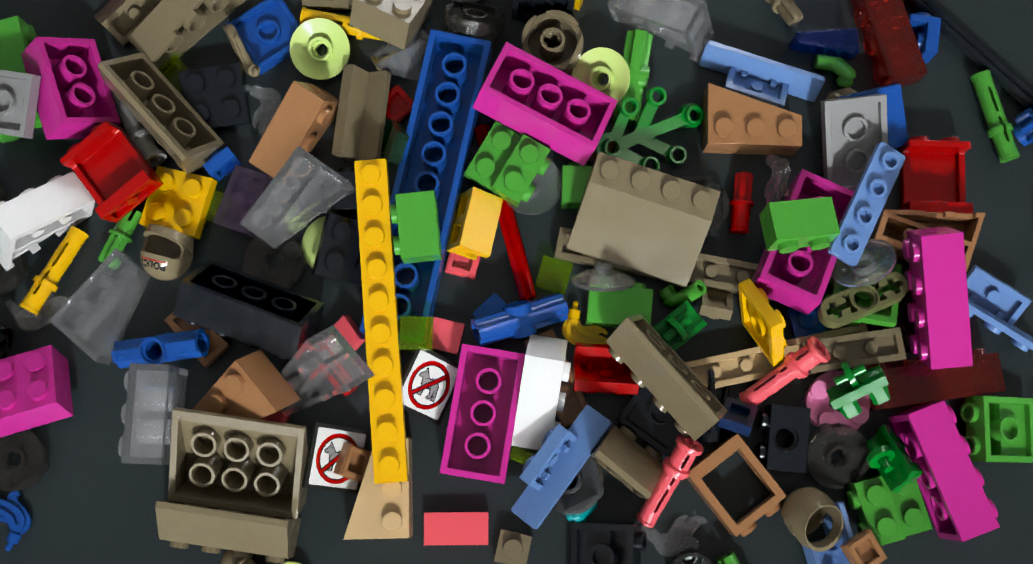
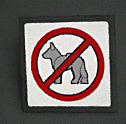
M417 343L402 373L404 410L439 425L454 393L458 364Z
M313 422L302 487L358 494L361 483L333 472L343 443H351L367 450L370 431Z

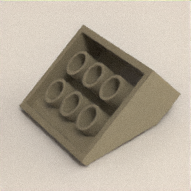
M598 152L590 169L566 249L687 287L712 223L720 191Z
M174 407L172 409L168 500L297 519L307 501L308 488L302 487L308 454L306 426Z

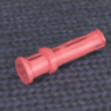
M811 336L808 338L807 344L795 353L789 352L786 354L781 365L745 391H742L739 394L741 402L757 406L795 378L807 377L809 370L819 363H827L831 359L827 348L818 338Z
M679 434L675 439L677 444L672 453L662 461L664 471L649 499H646L640 511L636 514V519L642 525L649 528L655 526L657 519L670 500L680 480L689 477L691 473L689 468L696 456L702 455L704 451L703 446L698 441H694L690 436L685 438L682 434Z

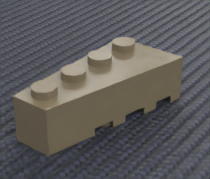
M161 0L150 14L134 28L127 39L140 53L143 52L162 73L246 0Z

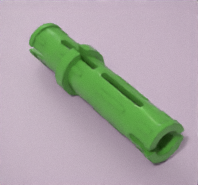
M990 70L972 75L970 80L975 88L989 129L987 135L988 138L993 140L999 162L1005 163L1019 158L1020 153L1011 133L1014 129L1012 123H1008Z

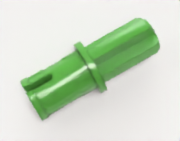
M136 210L131 220L128 221L132 213L130 211L115 224L113 230H108L110 235L98 256V260L109 267L116 266L127 243H132L133 241L131 236L140 221L141 212Z

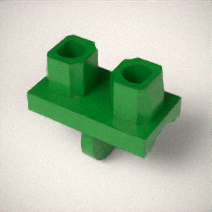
M686 300L653 328L676 351L703 329L707 323Z
M845 361L841 363L844 373L834 377L836 385L826 390L833 409H839L846 419L853 418L862 412L857 399L869 394L874 405H880L891 399L887 387L889 382L880 364L869 370H866L864 364L851 369L848 362Z
M882 425L878 433L862 445L868 454L866 462L869 467L878 469L891 492H899L907 483L915 482L923 473L918 463L913 462L906 452V445L902 439L896 437L888 425Z

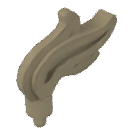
M232 23L223 26L236 57L242 64L243 70L250 77H257L260 74V68L252 62Z

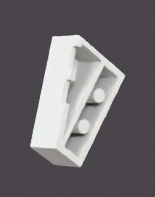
M73 171L64 176L57 175L46 184L35 189L28 188L20 193L18 197L7 202L0 201V264L6 271L13 268L15 265L12 261L26 251L30 250L32 254L39 251L41 247L38 243L54 233L60 237L69 231L71 226L75 227L92 216L95 200Z
M534 334L530 335L525 354L511 446L539 450L543 445L542 440L546 433L552 428L555 429L558 423L561 425V422L555 421L556 411L563 412L566 393L560 392L561 381L568 382L571 362H565L568 340Z

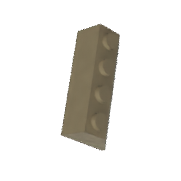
M143 52L101 61L97 67L105 84L186 174L204 168L202 165L207 162L208 157L214 151L221 149L225 144Z
M641 314L627 317L606 340L607 344L611 347L608 349L611 356L620 364L624 362L631 369L630 376L634 382L641 388L647 387L654 395L652 398L654 404L663 413L668 411L676 420L674 423L676 429L685 438L690 436L694 441L697 440L727 413L728 410Z
M170 500L156 501L155 511L159 539L170 541V547L189 549V544L202 546V552L220 554L221 549L233 550L234 556L239 558H252L253 554L265 555V561L272 563H284L285 558L289 559L295 556L301 517L291 519Z

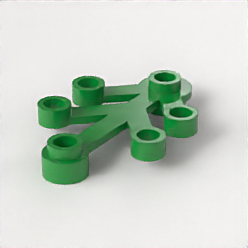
M662 87L651 88L646 93V103L634 131L623 136L630 116L636 115L640 108L639 102L635 98L629 97L619 102V112L610 132L602 134L595 152L596 154L602 152L645 166L646 162L650 160L653 163V169L659 171L660 163L656 157H642L627 149L639 144L665 157L671 164H681L687 158L686 149L679 145L670 146L654 137L681 126L684 128L698 127L704 120V111L696 103L685 104L679 108L677 115L650 125L658 106L664 104L667 99V93ZM654 91H657L660 95L658 102L653 100L652 95ZM627 101L633 106L630 113L625 110ZM691 110L696 112L697 118L695 121L690 118ZM609 142H613L616 146L614 153L608 151L607 146ZM675 149L680 153V158L677 161L673 158Z

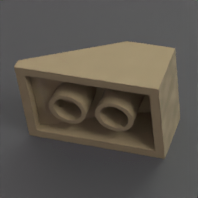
M614 425L598 444L591 457L635 495L649 499L664 471L660 463L663 457L648 445L645 449L635 442L637 436L626 426L622 425L618 428Z

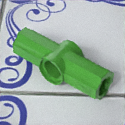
M640 29L627 31L623 49V58L626 60L630 70V85L623 99L633 97L639 102L640 106L638 113L630 116L627 126L637 124L641 114L643 94L646 93L650 73L648 63L653 35ZM627 101L625 110L630 113L633 106ZM619 103L614 108L612 121H615L618 115Z

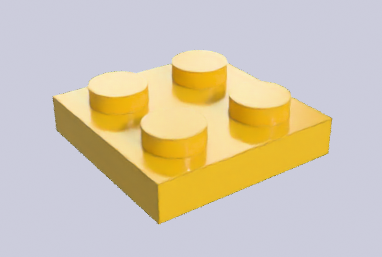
M157 166L155 173L164 184L147 197L139 224L147 227L148 224L164 226L186 234L193 239L200 240L218 181L210 177L192 173L186 174L183 171Z
M750 278L738 283L742 324L772 366H777L784 362V348L787 347L783 335V328L786 327L784 317L778 309L773 310L770 306L765 291L762 288H757Z

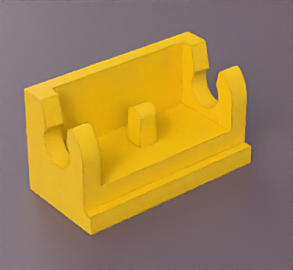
M476 187L461 193L446 251L473 260H477L478 256L490 257L503 198Z

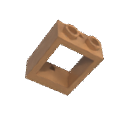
M738 433L731 434L689 468L691 473L687 480L728 533L735 537L739 534L745 537L758 526L755 521L764 514L770 517L782 507L781 501L787 497ZM738 451L771 495L735 523L701 478L734 452Z

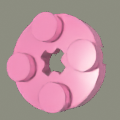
M830 371L817 376L810 384L804 396V408H811L810 422L820 430L831 435L851 433L857 430L869 418V394L857 399L862 412L853 418L846 419L841 412H837V409L834 410L833 407H830V399L826 390L836 385L833 378L844 373V371Z

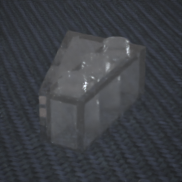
M609 0L607 4L613 20L632 30H645L648 33L651 32L665 39L664 46L673 50L676 45L690 52L691 56L689 59L697 63L703 54L707 41L714 34L708 7L704 0Z
M332 325L308 338L280 374L301 400L280 411L284 416H288L320 401H325L340 393L348 392L375 374L336 327Z

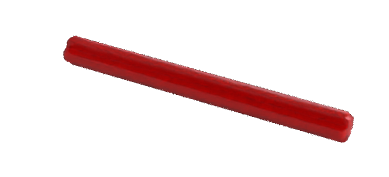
M489 124L475 127L479 148L491 129ZM503 199L499 224L519 298L521 301L531 300L536 297V291L512 204Z

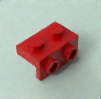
M575 344L572 364L574 391L638 395L639 386L630 376L631 369L624 362L620 364L611 356L608 351L611 348L609 345Z

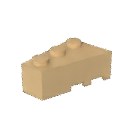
M406 438L409 481L374 484L373 456L371 452L343 540L395 539L413 536L412 439Z

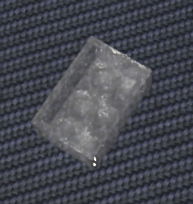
M130 363L129 371L125 373L124 377L127 400L121 410L124 434L118 443V454L121 456V463L170 464L172 409L174 407L185 408L188 370L165 364Z

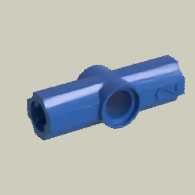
M556 293L533 301L522 300L509 303L502 307L503 310L471 319L470 327L477 345L482 347L507 338L519 339L533 335L539 328L568 320L569 310L562 294Z
M201 328L114 342L111 355L113 363H116L119 369L142 365L155 366L164 362L205 357L208 355L211 345L209 335Z

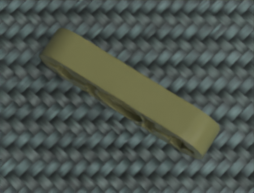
M887 272L825 298L821 303L817 313L818 319L825 327L835 329L899 303L904 298L909 289L908 281L898 272ZM888 283L890 286L896 285L898 287L896 293L893 290L884 292L881 297L879 296L878 292L883 291ZM857 293L867 294L871 298V306L861 307L857 305L854 295ZM845 303L847 304L848 308L843 309L838 318L834 314H827L830 306L833 310L842 308Z

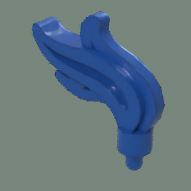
M18 490L10 492L7 500L0 497V522L7 523L10 529L5 539L8 541L5 546L6 551H11L13 545L19 543L22 535L30 529L32 524L30 512L19 501L21 492Z

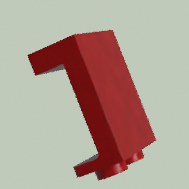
M109 121L93 127L90 135L81 142L69 147L66 151L67 154L60 159L63 166L69 167L75 172L99 206L94 210L99 217L115 223L164 184L123 128Z
M914 136L905 142L903 146L899 147V152L906 157L899 172L900 210H921L936 213L949 211L973 214V203L966 202L965 153L971 149V142L960 141L959 137L929 140L928 136Z

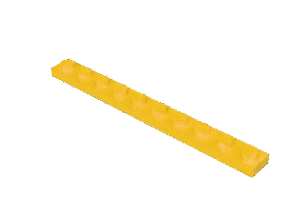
M386 158L354 161L374 484L409 481L388 162Z

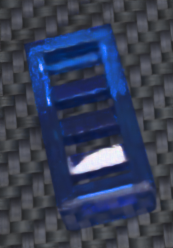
M855 28L797 32L789 43V49L816 55L841 57L844 60H853L859 53L858 32Z

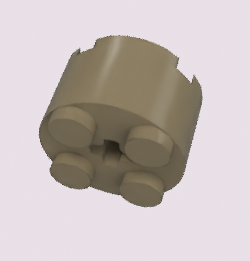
M548 10L546 13L530 18L522 32V50L568 75L572 74L573 68L582 56L584 43L583 33L578 26V22L570 14L560 10Z

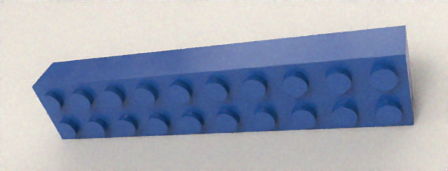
M433 29L430 30L390 199V205L396 204L395 194L434 190L437 199L442 260L404 264L401 255H395L394 252L400 343L416 346L418 343L424 347L427 344L447 256L446 249L479 116V111L475 110L473 105L488 76L492 58L491 41ZM398 223L392 224V236H399ZM363 313L359 331L365 335Z

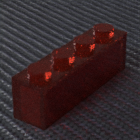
M851 0L855 10V24L858 28H861L864 36V50L868 56H871L874 65L873 76L875 81L881 87L895 83L901 84V87L918 83L928 72L903 1Z
M985 348L972 350L973 366L931 370L919 358L903 360V367L892 368L891 362L881 363L880 366L889 382L887 387L891 399L880 405H874L870 398L869 411L1006 391L998 352L986 354Z

